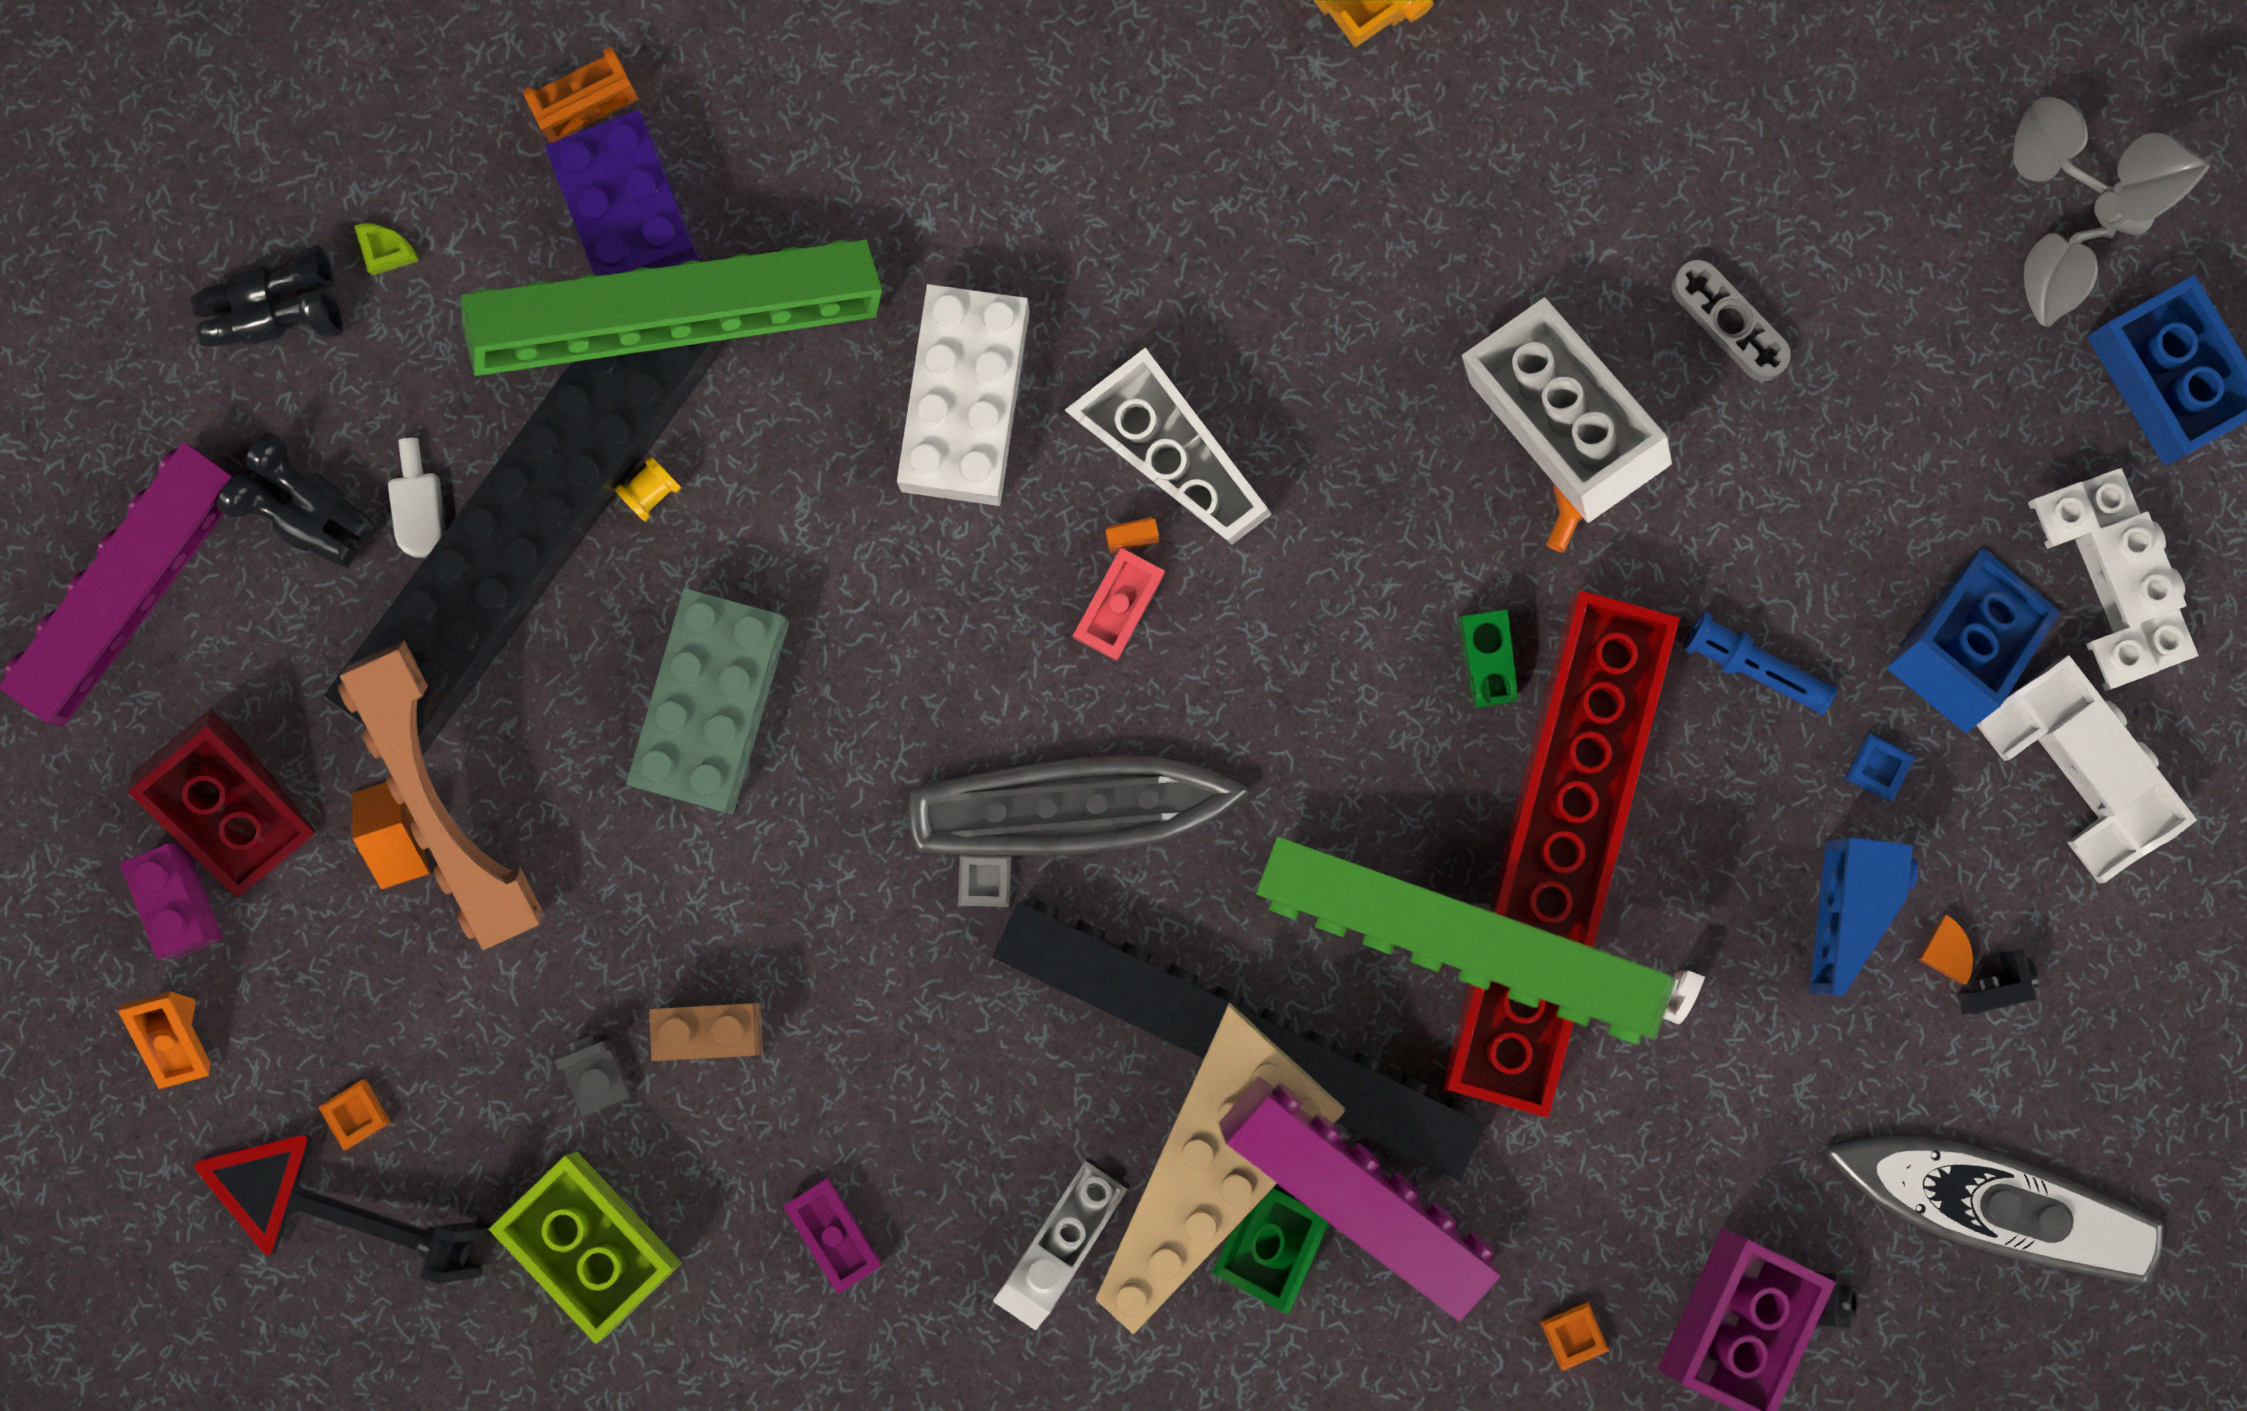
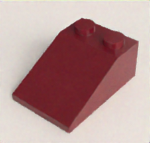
M211 708L134 770L130 778L127 793L236 898L241 896L315 834V829L248 745Z

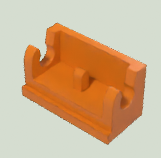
M611 46L602 50L605 55L604 57L536 91L531 86L522 90L541 131L550 143L639 100Z

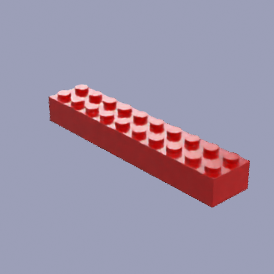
M1581 590L1570 599L1491 896L1489 912L1591 948L1594 947L1680 617ZM1491 981L1488 990L1468 983L1441 1087L1549 1118L1574 1022L1557 1016L1560 1005L1540 999L1538 1007L1535 1008L1508 998L1510 987Z

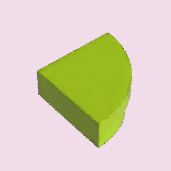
M373 223L354 226L368 273L371 275L419 261L414 248L399 233Z

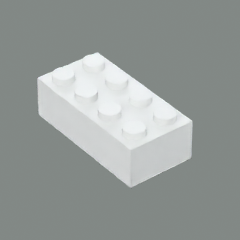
M927 284L897 484L901 492L996 506L1001 505L1030 312L1027 298Z
M1545 297L1462 355L1470 384L1587 523L1672 465L1666 434Z

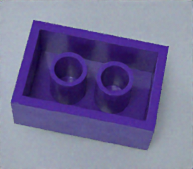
M639 109L545 145L593 274L603 276L625 273L641 267L655 269L677 266L693 260L701 262L649 126Z

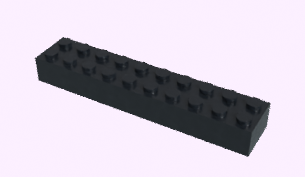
M706 342L571 362L344 667L345 669L350 664L405 640L428 685L423 696L417 699V730L422 756L617 494L614 488L619 484L624 485L718 358L710 343ZM340 673L324 696L365 725L359 712H350L340 695L338 685L343 683Z

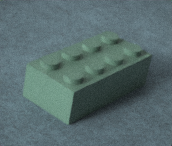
M686 588L683 589L626 785L730 815L734 814L789 625L787 619L780 614Z

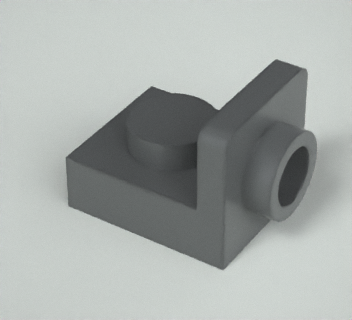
M593 1035L564 1046L567 1056L554 1061L557 1070H564L581 1117L588 1116L632 1098L611 1040L596 1043Z

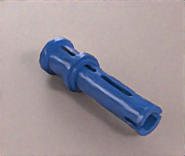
M1703 611L1697 618L1684 642L1683 651L1689 654L1696 651L1721 664V670L1727 674H1736L1740 671L1776 692L1782 693L1816 711L1821 716L1828 710L1835 698L1836 686L1829 685L1794 665L1753 645L1754 639L1750 638V634L1744 631L1738 634L1712 621V614Z

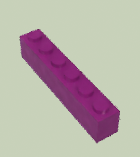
M182 442L179 448L172 449L164 456L158 467L159 474L149 488L141 490L133 497L127 509L129 514L118 529L111 530L103 537L97 547L98 555L87 570L80 571L72 578L66 589L68 595L56 611L49 612L41 619L35 630L37 636L29 647L15 655L6 666L4 671L6 677L0 684V690L45 723L62 727L66 726L224 514L217 509V500L225 485L235 476L189 444Z
M1259 1076L1218 1122L1226 1145L1460 1322L1501 1277L1491 1259L1495 1252L1490 1245L1472 1231L1468 1236H1465L1456 1229L1457 1222L1437 1203L1433 1202L1428 1207L1416 1198L1419 1195L1418 1191L1398 1173H1395L1391 1178L1378 1168L1380 1162L1364 1146L1356 1143L1351 1148L1339 1138L1342 1135L1339 1129L1325 1116L1317 1113L1313 1118L1300 1108L1302 1105L1301 1100L1285 1085L1278 1083L1275 1087H1272Z

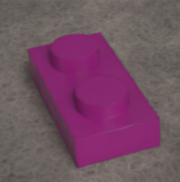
M829 1177L783 1206L837 1295L883 1265Z

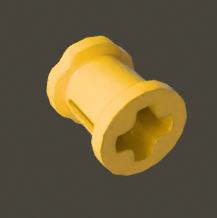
M651 455L645 460L647 466L625 486L619 484L614 488V491L644 522L651 518L649 512L670 492L677 493L682 489Z

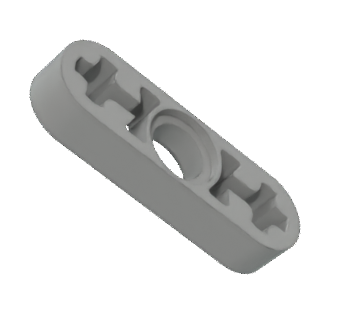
M1693 260L1680 268L1672 281V293L1676 301L1751 378L1758 381H1769L1779 376L1787 368L1791 357L1790 348L1785 339L1712 264L1703 260ZM1687 274L1694 279L1700 275L1704 276L1707 282L1703 289L1712 299L1718 292H1721L1725 297L1719 300L1708 314L1702 309L1709 302L1705 295L1700 291L1691 295L1685 289L1689 284V280L1686 277ZM1725 308L1737 310L1744 320L1742 331L1736 334H1728L1721 330L1717 322L1719 311ZM1753 328L1760 334L1752 341L1761 350H1765L1769 346L1775 350L1776 354L1772 358L1773 363L1776 365L1775 368L1769 363L1762 367L1757 365L1755 359L1759 353L1750 342L1743 350L1737 345L1751 333Z

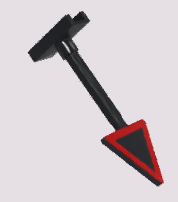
M300 1135L200 1160L194 1164L196 1172L265 1255H274L277 1252L291 1208L417 1250L419 1256L426 1258L420 1278L438 1284L479 1278L483 1267L468 1263L475 1240L493 1237V1234L489 1231L491 1226L479 1222L440 1225L436 1227L429 1226L427 1229L301 1188L299 1180L312 1142V1138L309 1135Z

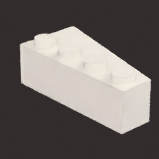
M1146 348L1065 409L1071 417L1116 453L1118 452L1121 457L1123 456L1126 461L1128 460L1131 465L1230 544L1233 545L1272 515Z

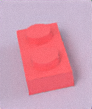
M1120 548L1075 630L1073 638L1118 662L1162 581L1165 571Z

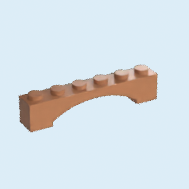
M405 640L348 665L340 675L343 683L338 685L340 695L350 712H359L367 728L362 732L363 738L372 756L375 759L383 758L391 774L386 779L394 799L400 805L403 803L407 804L414 818V821L410 822V826L418 845L423 850L429 848L438 864L434 867L438 884L446 895L453 893L461 908L457 912V917L465 935L469 939L476 937L481 949L485 950L538 926L543 911L521 867L510 871L482 852L456 825L433 787L423 761L417 730V699L423 696L428 685Z

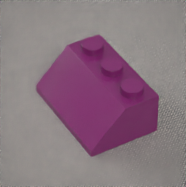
M1722 1227L1657 1369L1680 1384L1734 1410L1777 1411L1836 1282Z

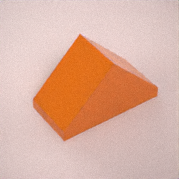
M387 782L352 793V839L381 889L431 874L425 852L418 845L411 830L410 822L414 821V818L406 803L400 805L396 802Z

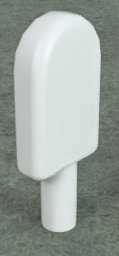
M404 438L398 441L403 477L395 478L388 482L394 535L398 546L406 554L415 558H426L446 532L440 479L434 473L423 474L419 439Z

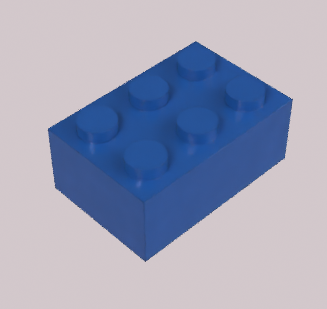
M2196 275L2189 277L2115 318L2087 336L2163 466L2186 456L2247 422V360Z

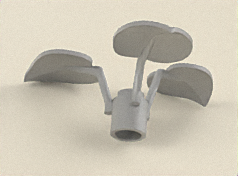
M2043 97L2034 101L2032 106L2026 110L2015 136L2013 157L2018 172L2028 180L2045 182L2053 178L2062 167L2067 174L2101 194L2095 204V214L2101 224L2100 228L2076 232L2069 241L2062 235L2050 233L2036 243L2026 259L2024 266L2025 291L2029 305L2038 322L2043 326L2051 327L2056 320L2079 306L2093 289L2098 275L2097 259L2092 249L2082 245L2081 242L2098 237L2111 239L2116 231L2130 235H2140L2146 232L2153 224L2155 217L2175 205L2199 182L2210 168V164L2192 153L2173 137L2161 133H2149L2136 139L2121 156L2118 163V175L2121 182L2115 184L2114 187L2105 185L2075 167L2069 160L2084 149L2088 140L2086 122L2078 109L2070 103L2054 97Z

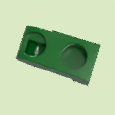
M1508 609L1457 617L1456 621L1459 637H1461L1464 663L1468 670L1471 698L1475 709L1515 703L1517 701V684Z

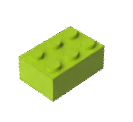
M578 1152L565 1155L489 1228V1231L595 1344L607 1337L682 1264L673 1252Z

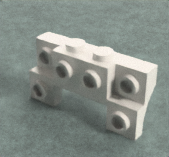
M2122 468L2084 482L2073 484L2028 502L2030 509L2035 508L2048 539V541L2044 542L2047 549L2074 539L2076 540L2113 633L2086 643L2088 651L2093 650L2106 683L2102 684L2104 691L2199 656L2180 611V608L2187 606L2183 598L2185 595L2183 579L2179 572L2171 568L2164 551L2166 540L2161 527L2157 522L2151 520L2148 511L2140 514Z
M2068 655L2056 660L2019 689L2011 691L2001 707L1977 724V727L2004 761L2012 759L2033 742L2039 740L2099 818L2067 843L2098 883H2106L2147 853L2175 838L2196 822L2197 819L2156 768L2159 766V761L2152 750L2144 743L2136 742L2125 728L2127 720L2121 710L2112 702L2104 701Z

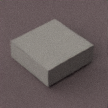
M960 855L958 906L1010 907L1011 856Z

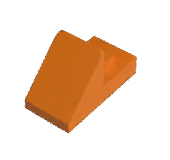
M171 991L119 1005L118 1012L158 1089L207 1077L211 1067V1062L192 1027L196 1006L194 998Z

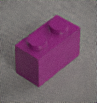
M167 843L119 863L156 959H178L223 940L191 854L182 845Z

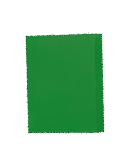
M1273 1187L1229 1233L1212 1273L1275 1309L1289 1314L1329 1222L1296 1197Z

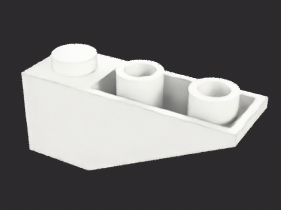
M1085 1161L993 1302L1036 1330L1055 1306L1128 1189Z

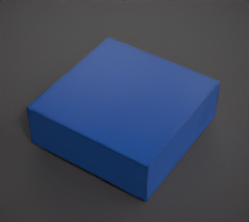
M1868 733L1865 735L1844 779L1888 802H1892L1916 756Z

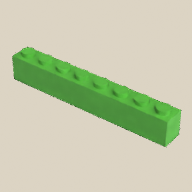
M839 240L828 245L801 249L788 247L778 252L757 255L737 254L728 259L706 262L693 260L677 266L655 269L641 267L625 273L603 276L589 274L574 280L552 283L538 281L523 287L501 290L492 288L481 289L472 294L461 295L462 327L474 376L876 318L882 287L867 240L852 242Z
M1278 836L1256 895L1271 900L1268 910L1294 920L1298 919L1300 911L1318 917L1315 924L1316 928L1343 938L1347 928L1365 934L1362 942L1363 945L1390 955L1394 946L1413 952L1410 962L1436 972L1440 971L1442 963L1461 969L1458 980L1488 990L1491 981L1510 987L1508 998L1535 1008L1538 1007L1540 999L1560 1005L1557 1016L1584 1026L1588 1025L1590 1017L1610 1024L1607 1034L1638 1045L1641 1035L1653 1040L1656 1039L1676 983V979L1670 975Z

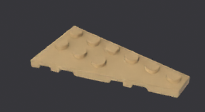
M1230 1002L1095 1299L1133 1335L1277 1184L1226 1145L1218 1122L1260 1076L1272 1087H1275L1278 1083L1285 1085L1301 1100L1302 1105L1300 1108L1313 1118L1317 1113H1320L1334 1124L1344 1113V1107Z

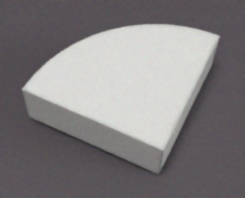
M1688 970L1675 972L1673 978L1676 979V983L1663 1019L1676 1024H1680L1688 1015L1705 978Z

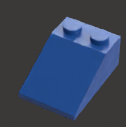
M1981 548L1906 638L1886 669L1964 733H1967L2001 707L2061 611L1985 549Z
M1851 837L1825 842L1809 993L1845 995L1906 901L1908 889H1913L1916 884L1918 862L1916 858H1912L1913 845Z

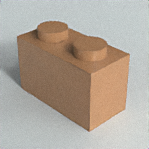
M761 1003L649 1009L651 1061L740 1057L763 1054Z

